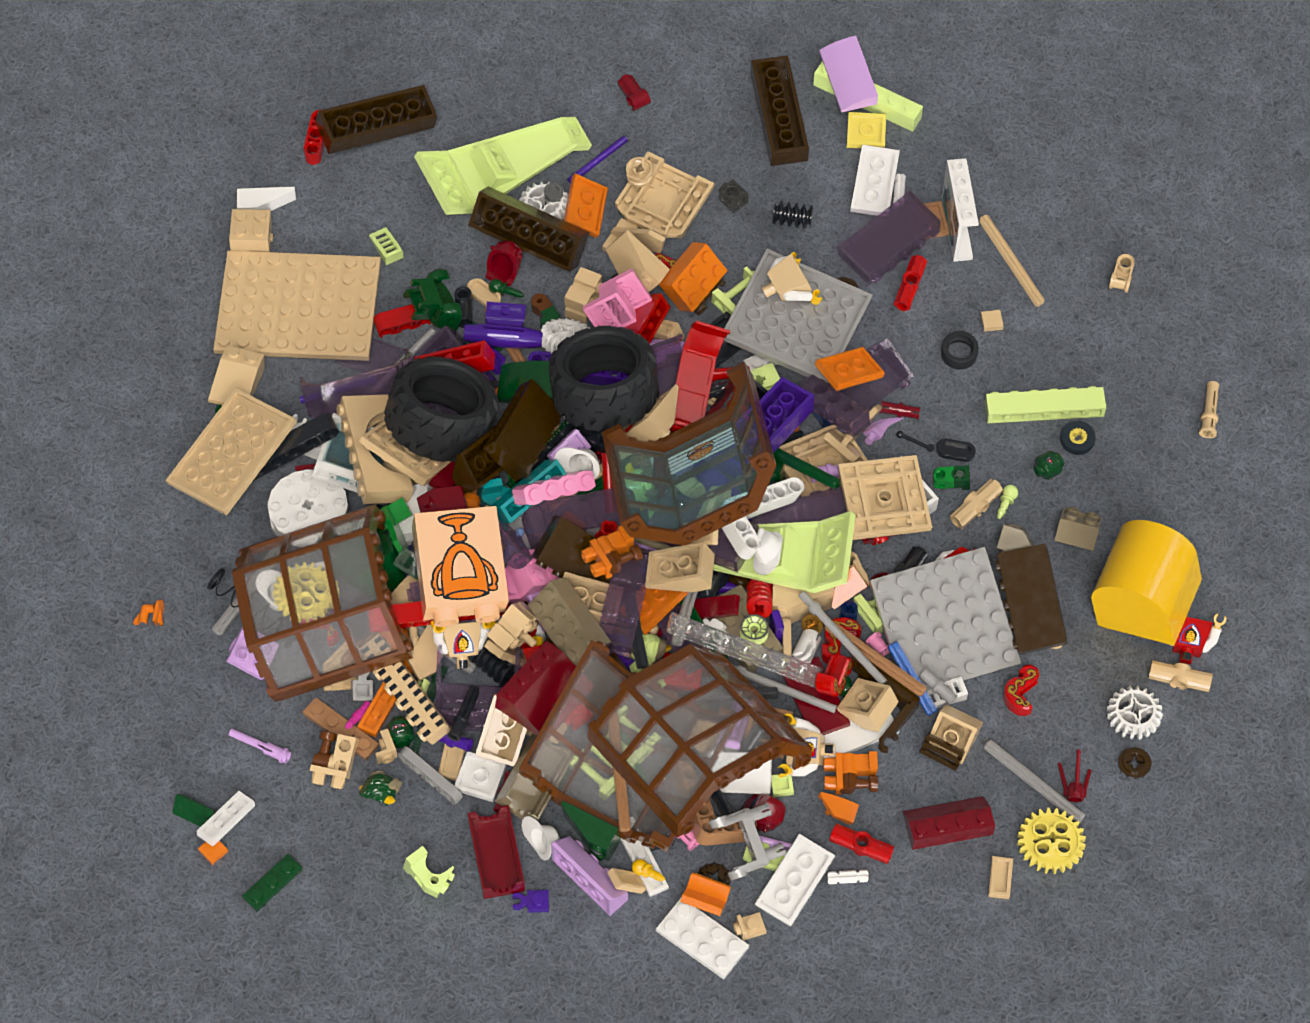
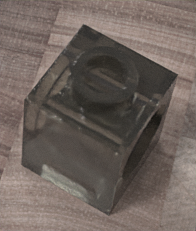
M732 179L720 187L719 200L731 212L736 213L748 203L749 193Z

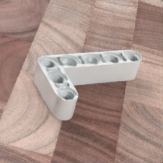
M792 477L769 485L757 511L722 527L735 551L742 559L752 558L761 545V541L748 519L795 502L804 490V484L799 478ZM744 494V495L735 497V498H733V499L727 500V501L722 505V507L725 506V505H727V504H729V503H731V502H733V501H735V500H737V499H739V498H741V497H743V496H745V495H747V494Z

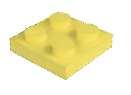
M849 112L847 148L862 149V145L885 148L886 114Z

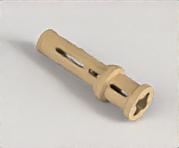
M1215 381L1207 383L1205 409L1200 418L1202 427L1199 429V435L1205 438H1214L1217 435L1215 427L1218 422L1216 408L1219 383Z

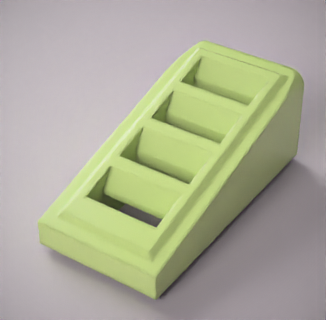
M386 227L369 235L386 265L403 258L401 247ZM385 233L386 236L376 239V237Z

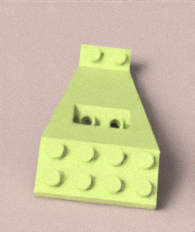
M560 117L448 151H420L414 157L445 214H471L478 193L482 189L489 186L507 194L571 152L589 150L592 145L576 117Z
M849 511L821 521L752 525L756 534L758 529L763 528L770 532H778L783 537L779 563L771 573L766 575H760L754 570V555L746 560L737 554L723 529L720 528L718 529V545H708L715 554L713 570L811 593L846 584L856 515Z

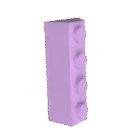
M569 836L551 844L552 860L609 916L628 900V891L617 890L614 887L607 873L609 869H603L599 865L598 859L593 854L589 855L584 850L585 848L580 841H574Z

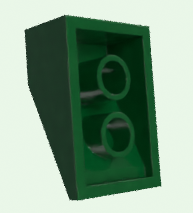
M562 801L561 806L564 817L589 851L599 861H603V859L610 861L621 841L619 829Z

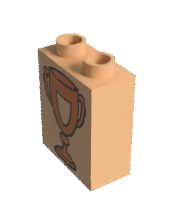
M496 506L415 513L412 522V534L423 620L434 619L435 626L447 627L459 623V617L475 615V621L479 623H488L500 619V613L506 611L509 598Z

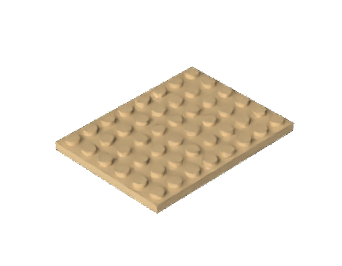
M227 251L214 353L223 354L226 346L229 345L271 357L369 361L381 257Z

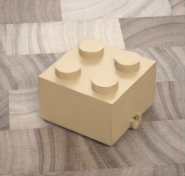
M232 209L229 237L231 251L270 252V245L273 242L271 210Z

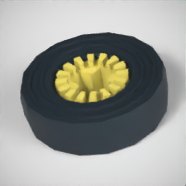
M1083 421L1067 423L1060 434L1061 445L1067 452L1074 455L1088 453L1093 448L1096 440L1095 431L1092 426ZM1078 435L1081 436V440H1074Z

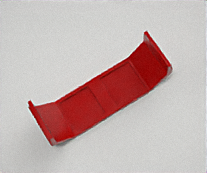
M700 321L692 323L683 345L675 384L679 388L675 420L669 429L670 431L675 432L705 417L716 358L724 338L730 333V330Z

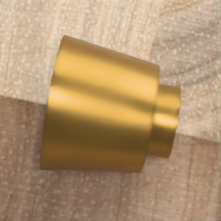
M812 613L803 617L801 622L803 630L812 629L817 631L818 634L825 625L816 615L813 616Z

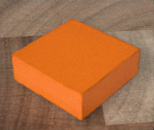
M220 841L214 846L205 842L198 848L199 852L212 865L228 852V849Z

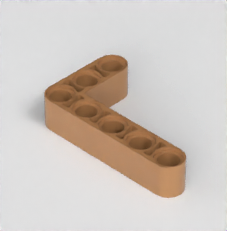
M677 761L673 767V772L682 798L690 800L701 779L691 763ZM710 799L705 802L695 815L692 831L699 844L707 846L745 842L738 822L726 827L711 829L708 821L717 817L714 815Z

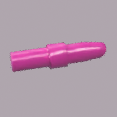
M365 701L359 709L354 711L345 724L346 729L352 728L362 719L371 704L369 701Z

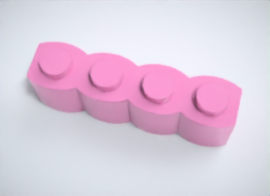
M573 471L566 475L551 477L548 480H538L532 484L519 485L512 490L516 505H535L545 500L557 499L559 496H569L579 491H589L596 485L592 471Z

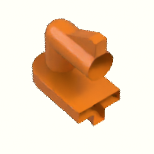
M157 600L155 604L142 605L133 624L140 625V622H144L147 625L149 613H154L152 619L154 624L157 626V623H159L160 627L164 625L163 600Z

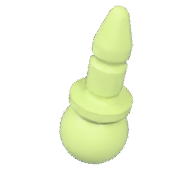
M1007 485L1004 487L1003 495L1000 498L1002 503L998 509V519L1005 515L1009 504L1012 505L1014 499L1017 498L1018 489L1016 486Z

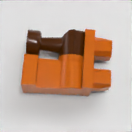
M622 525L618 527L616 532L590 540V547L581 551V556L585 563L593 560L596 561V563L590 565L594 578L604 575L606 579L611 578L612 574L621 571L624 563L632 559L635 562L643 559L640 547L637 544L634 545V537H630Z
M871 751L869 754L836 753L835 757L824 758L823 770L835 771V776H824L825 790L835 791V795L852 794L855 789L868 788L869 792L878 791V776H876L878 770L877 751ZM857 776H869V779H858Z

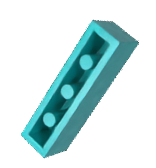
M557 459L545 460L527 478L522 479L491 505L497 508L499 524L512 523L532 506L515 504L512 493L515 487L532 484L538 480H548L554 476L566 475Z

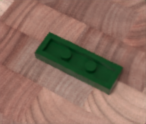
M287 854L242 895V899L258 912L294 879L303 868Z

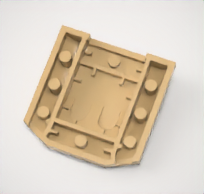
M647 152L644 158L648 159L652 164V181L647 186L641 188L634 187L628 182L617 198L615 206L628 222L637 227L651 229L665 238H682L713 190L714 183L699 175L695 178L666 164L663 158Z
M834 424L779 447L815 467L825 466L827 463L832 464V466L852 463L823 438L832 429L843 438L848 435V433L843 434L838 431L837 426ZM854 440L851 445L863 454ZM863 454V455L860 457V459H859L858 461H856V462L868 461V460H867V458L865 457V455ZM785 465L786 479L796 477L803 482L804 490L799 495V499L810 513L815 514L844 502L841 483L837 489H832L818 481L811 483L810 477Z

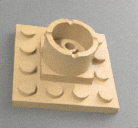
M385 421L362 435L359 441L366 449L374 452L384 460L382 466L391 471L409 476L412 485L417 483L425 486L451 462L430 460L410 452L409 449L403 445L401 446L392 437V431L387 429Z
M917 455L838 464L837 469L846 512L852 511L856 515L853 540L932 530Z

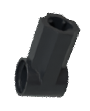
M461 286L455 290L454 297L455 303H459L462 310V319L458 326L464 328L465 324L473 323V302L471 290L468 287Z
M913 546L904 561L897 565L893 573L923 565L928 558V554L923 548Z

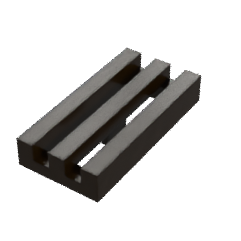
M928 733L919 753L956 771L965 751ZM932 741L933 743H935V744H937V745H939V746H941V747H943V748H945V749H947V750H949V751H951V752H953V753H955V754H957V755H959V756L956 757V756H954V755L948 753L947 751H945V750H943V749H941V748H938V747H936V746L930 744L929 742Z

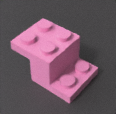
M633 268L599 285L600 297L584 305L583 311L594 327L610 325L612 327L624 328L636 322L635 309L652 301V297Z
M535 549L518 551L504 564L509 603L525 602L528 595L541 591L550 581L560 579L552 574L553 570L547 567L545 570L535 564L537 560L531 557Z

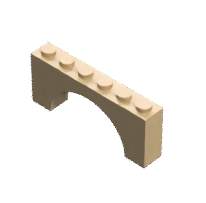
M388 395L342 396L340 404L336 408L337 415L341 418V431L345 434V446L349 449V462L353 464L354 468L353 477L358 483V496H361L363 504L393 503L402 497L405 498L406 502H409L414 491L409 476L385 468L375 460L364 445L359 443L361 436L371 427L384 421V410Z

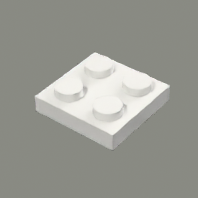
M467 752L454 786L463 794L494 802L507 764Z

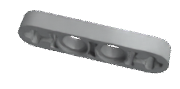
M404 746L397 753L403 763L415 773L421 774L422 779L432 787L435 786L436 790L452 804L456 805L463 798L462 793L410 748Z

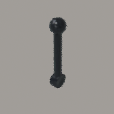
M902 431L896 433L898 438H904L924 447L928 452L934 451V445L924 444L905 435Z

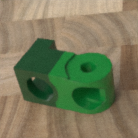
M969 465L938 467L934 469V488H962V490H970Z

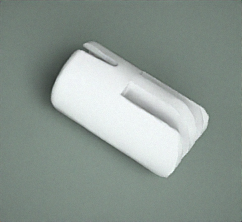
M806 629L802 632L792 653L795 660L804 668L808 667L821 641V636L819 635L817 638L818 632L812 629Z

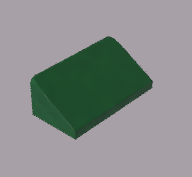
M181 794L176 795L173 806L174 815L200 827L214 815L213 809Z

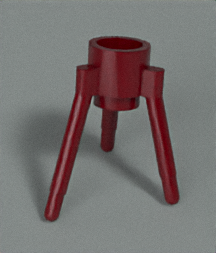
M1077 749L1075 782H1071L1069 786H1067L1062 764L1058 763L1063 796L1067 797L1069 802L1084 801L1091 775V769H1088L1082 787V783H1079L1080 749Z

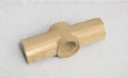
M990 479L978 491H972L965 498L963 504L950 515L952 523L957 528L963 529L976 516L980 517V513L985 512L989 508L990 503L1003 492L1000 483L995 479Z
M1152 660L1148 679L1170 683L1171 687L1176 688L1177 686L1181 690L1192 688L1209 692L1213 674L1192 670L1189 665L1184 663L1170 665Z

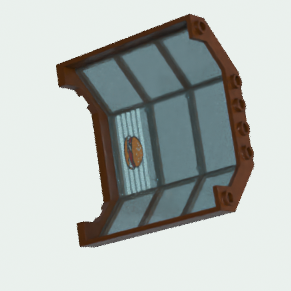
M745 362L726 370L728 377L734 384L731 400L728 401L727 406L657 441H637L636 438L627 435L620 423L602 432L620 524L630 537L685 546L758 510L775 470L776 462L755 380Z

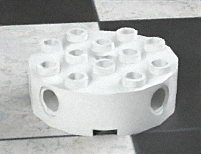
M309 469L289 474L277 483L269 497L267 505L272 530L276 536H280L349 513L345 490L342 487L312 478L314 470ZM322 535L290 546L300 549L321 541Z

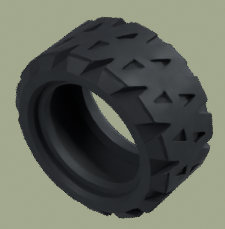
M610 325L585 328L561 341L557 346V350L553 351L550 357L549 376L554 407L560 416H565V420L576 427L581 426L585 427V430L601 431L620 423L623 428L643 419L644 415L649 413L656 404V398L659 395V384L654 349L643 336L635 334L630 329L612 327ZM601 371H618L629 375L622 381L602 386L587 385L579 382L583 377Z
M433 356L423 359L417 358L409 361L406 366H402L397 371L384 410V421L387 429L392 431V437L401 446L403 445L409 449L410 452L430 460L455 462L457 454L492 428L499 407L498 396L491 382L484 378L482 373L463 362L451 358ZM422 402L446 406L460 415H448L437 412L425 406Z

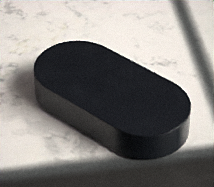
M945 438L938 441L936 445L937 454L945 459L969 462L975 457V447L969 442Z

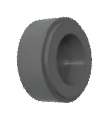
M558 183L547 184L544 188L545 199L549 202L560 201L563 197L562 186Z

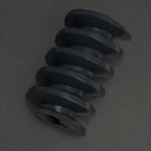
M780 201L778 206L775 203L772 223L776 224L779 219L782 226L787 221L789 227L793 222L796 228L799 227L800 223H802L803 229H806L808 224L811 227L813 205L806 210L805 204L799 209L798 203H795L793 208H791L790 202L785 207L783 206V201Z
M485 647L478 651V655H474L471 662H474L478 668H481L484 673H487L488 677L493 678V681L499 683V686L502 688L515 675L513 671L515 668L514 664L508 667V661L504 660L502 662V659L496 657Z

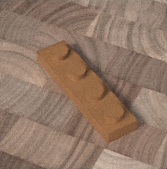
M315 698L303 711V715L326 732L335 733L336 739L338 734L360 739L355 753L365 761L379 747V743L356 726L346 729L345 724L348 720L318 698Z

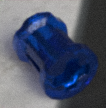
M845 601L841 605L839 618L846 617L856 621L858 614L857 604L853 601Z

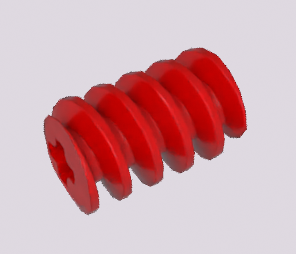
M754 579L750 580L747 585L746 601L749 615L756 614L767 618L771 614L772 583Z

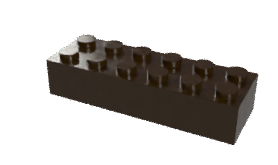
M788 55L751 60L750 74L770 165L775 166L808 161L809 146Z
M421 85L319 110L315 123L328 154L434 128L437 114L425 86Z
M489 186L479 191L468 226L500 241H511L517 244L523 251L568 272L578 267L589 232Z

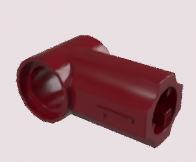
M625 74L618 80V86L626 96L628 105L632 106V111H636L651 103L648 92L644 88H640L632 75Z

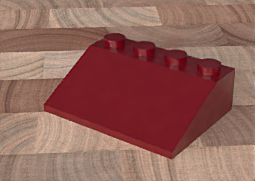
M545 641L497 693L495 708L535 735H538L576 668L575 664L563 651ZM582 673L574 689L585 697L593 689L594 685ZM569 695L552 726L555 730L580 703L573 696Z

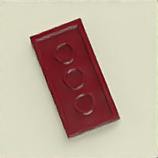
M819 656L813 658L806 668L798 663L781 669V675L788 687L837 705V707L841 703L838 696L835 698L821 694L815 687L816 673H825ZM792 697L802 719L809 721L819 728L820 734L827 735L850 726L849 718L841 714L837 709L835 713Z

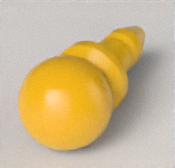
M636 859L632 863V871L635 874L642 875L644 878L651 877L657 881L665 880L664 876L654 870L653 866L644 859Z

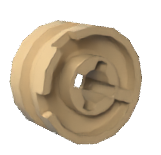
M635 157L629 160L626 165V177L630 185L641 188L650 184L653 178L651 162L644 157Z

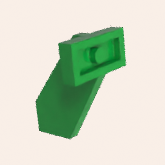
M402 497L392 504L381 508L386 517L384 522L385 530H382L381 533L388 530L400 557L408 559L412 555L399 523L413 516V513L405 498Z

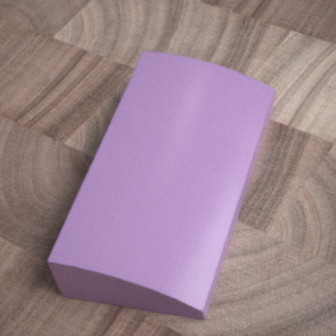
M856 36L836 41L819 50L841 112L877 105L878 94Z

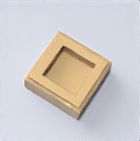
M1000 310L981 312L984 332L1003 330Z

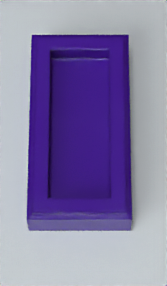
M775 610L771 612L769 627L781 644L784 625L780 611Z

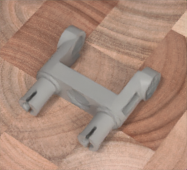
M767 803L751 810L744 808L708 821L711 829L726 827L738 822L751 855L752 861L736 866L734 870L728 872L730 881L746 876L751 871L767 866L771 860L786 855L785 850L777 852V850L784 848L782 843L764 849L755 827V821L771 816V810L762 812L769 809Z

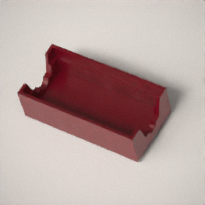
M509 805L500 807L497 814H492L489 817H480L476 812L467 813L483 899L525 892L524 878Z

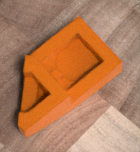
M819 793V800L822 799L827 816L831 815L833 818L849 825L854 823L859 807L858 804L832 794Z

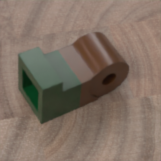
M535 294L532 297V312L540 317L541 329L546 322H551V319H561L557 310L544 294Z

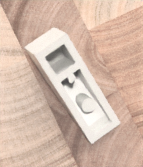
M295 187L237 189V209L272 211L296 200Z

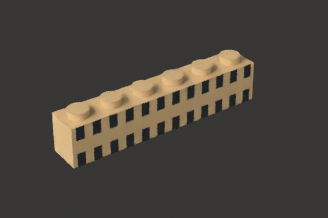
M380 633L360 647L364 653L361 656L363 660L394 651ZM403 662L372 671L379 681L383 680L386 685L383 687L390 696H395L397 707L401 711H406L408 722L412 726L416 725L419 729L417 734L423 742L427 740L433 745L450 732V726Z

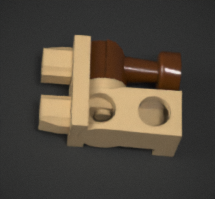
M320 731L319 738L323 741L319 752L314 755L310 771L313 772L312 783L324 786L326 775L333 776L331 787L343 790L346 779H350V772L360 739L338 734L334 754L329 753L330 744L335 741L336 734Z

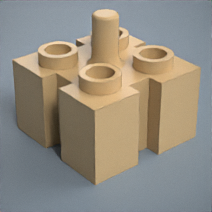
M580 267L574 278L573 285L570 286L564 297L566 306L565 317L587 324L589 318L583 311V306L600 297L599 285L602 284L601 274Z
M521 601L511 604L502 615V618L488 632L487 636L504 651L514 650L516 647L519 648L524 642L534 647L537 641L528 632H533L539 623L530 608Z

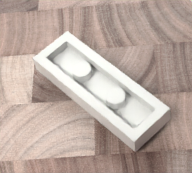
M238 791L197 830V836L211 846H214L255 807V801Z

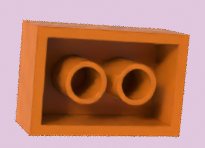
M692 242L670 268L669 272L659 283V286L679 310L693 312L728 270L706 243Z

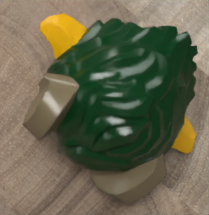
M374 771L369 775L365 783L360 786L359 795L380 803L384 802L385 806H388L395 802L394 798L399 792L402 782L398 778L393 780L383 771Z

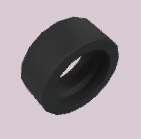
M954 331L943 340L941 347L942 360L950 368L957 370L967 369L976 362L979 350L978 342L968 332ZM956 342L965 343L971 348V354L965 358H957L949 353L948 348Z

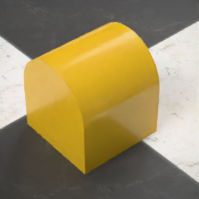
M1132 520L1124 523L1092 593L1091 599L1097 624L1104 628L1174 646L1202 580L1197 552L1192 543L1179 532L1160 523L1147 520Z

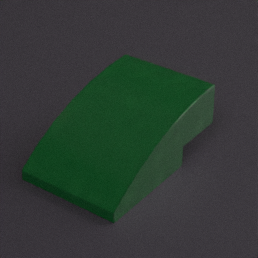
M522 361L501 365L497 391L498 402L510 403L518 387L531 379L552 399L549 361Z

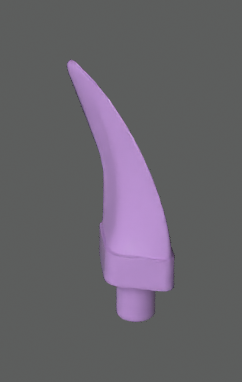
M887 418L873 422L863 432L866 436L865 443L871 445L873 441L880 440L888 426L904 418Z

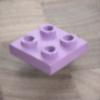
M242 626L238 636L233 640L229 648L226 662L262 680L264 677L260 678L255 667V663L258 661H256L253 652L249 653L246 647ZM258 632L259 638L265 637ZM275 641L261 645V650L268 666H270L279 646V643Z

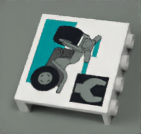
M966 158L947 160L942 202L948 224L953 262L972 260L973 254L968 227L978 226L979 223Z

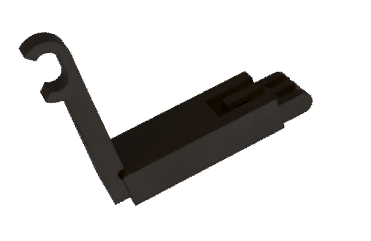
M852 655V670L858 674L857 678L878 683ZM875 666L887 679L885 685L891 687L899 701L896 707L901 709V712L878 742L879 750L883 753H888V746H885L883 743L887 738L898 741L896 733L917 711L920 698Z

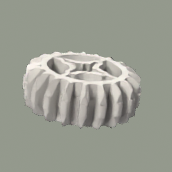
M542 181L540 185L533 183L532 188L527 186L526 192H522L520 201L561 220L564 219L568 194L564 192V189L563 197L558 202H549L545 199L544 188L547 184H543Z
M551 319V322H546L541 329V332H543L542 347L552 354L553 351L557 350L558 344L566 337H571L575 332L585 328L589 329L590 327H587L585 323L581 324V321H574V319Z
M1129 686L1127 691L1121 688L1119 693L1115 692L1113 694V698L1109 700V706H1107V719L1111 720L1110 726H1116V733L1123 731L1122 737L1130 734L1131 740L1134 738V735H1137V738L1140 740L1143 735L1148 737L1150 732L1154 733L1157 729L1156 727L1160 726V720L1163 716L1161 713L1162 705H1158L1159 698L1153 699V692L1147 694V688L1140 691L1139 686H1136L1135 690ZM1129 701L1127 707H1123L1121 710L1118 709L1122 703ZM1146 715H1151V718L1147 722L1142 724L1140 723L1141 718H1145Z

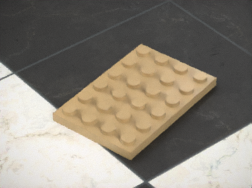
M235 388L165 481L168 485L227 516L297 421L292 416Z

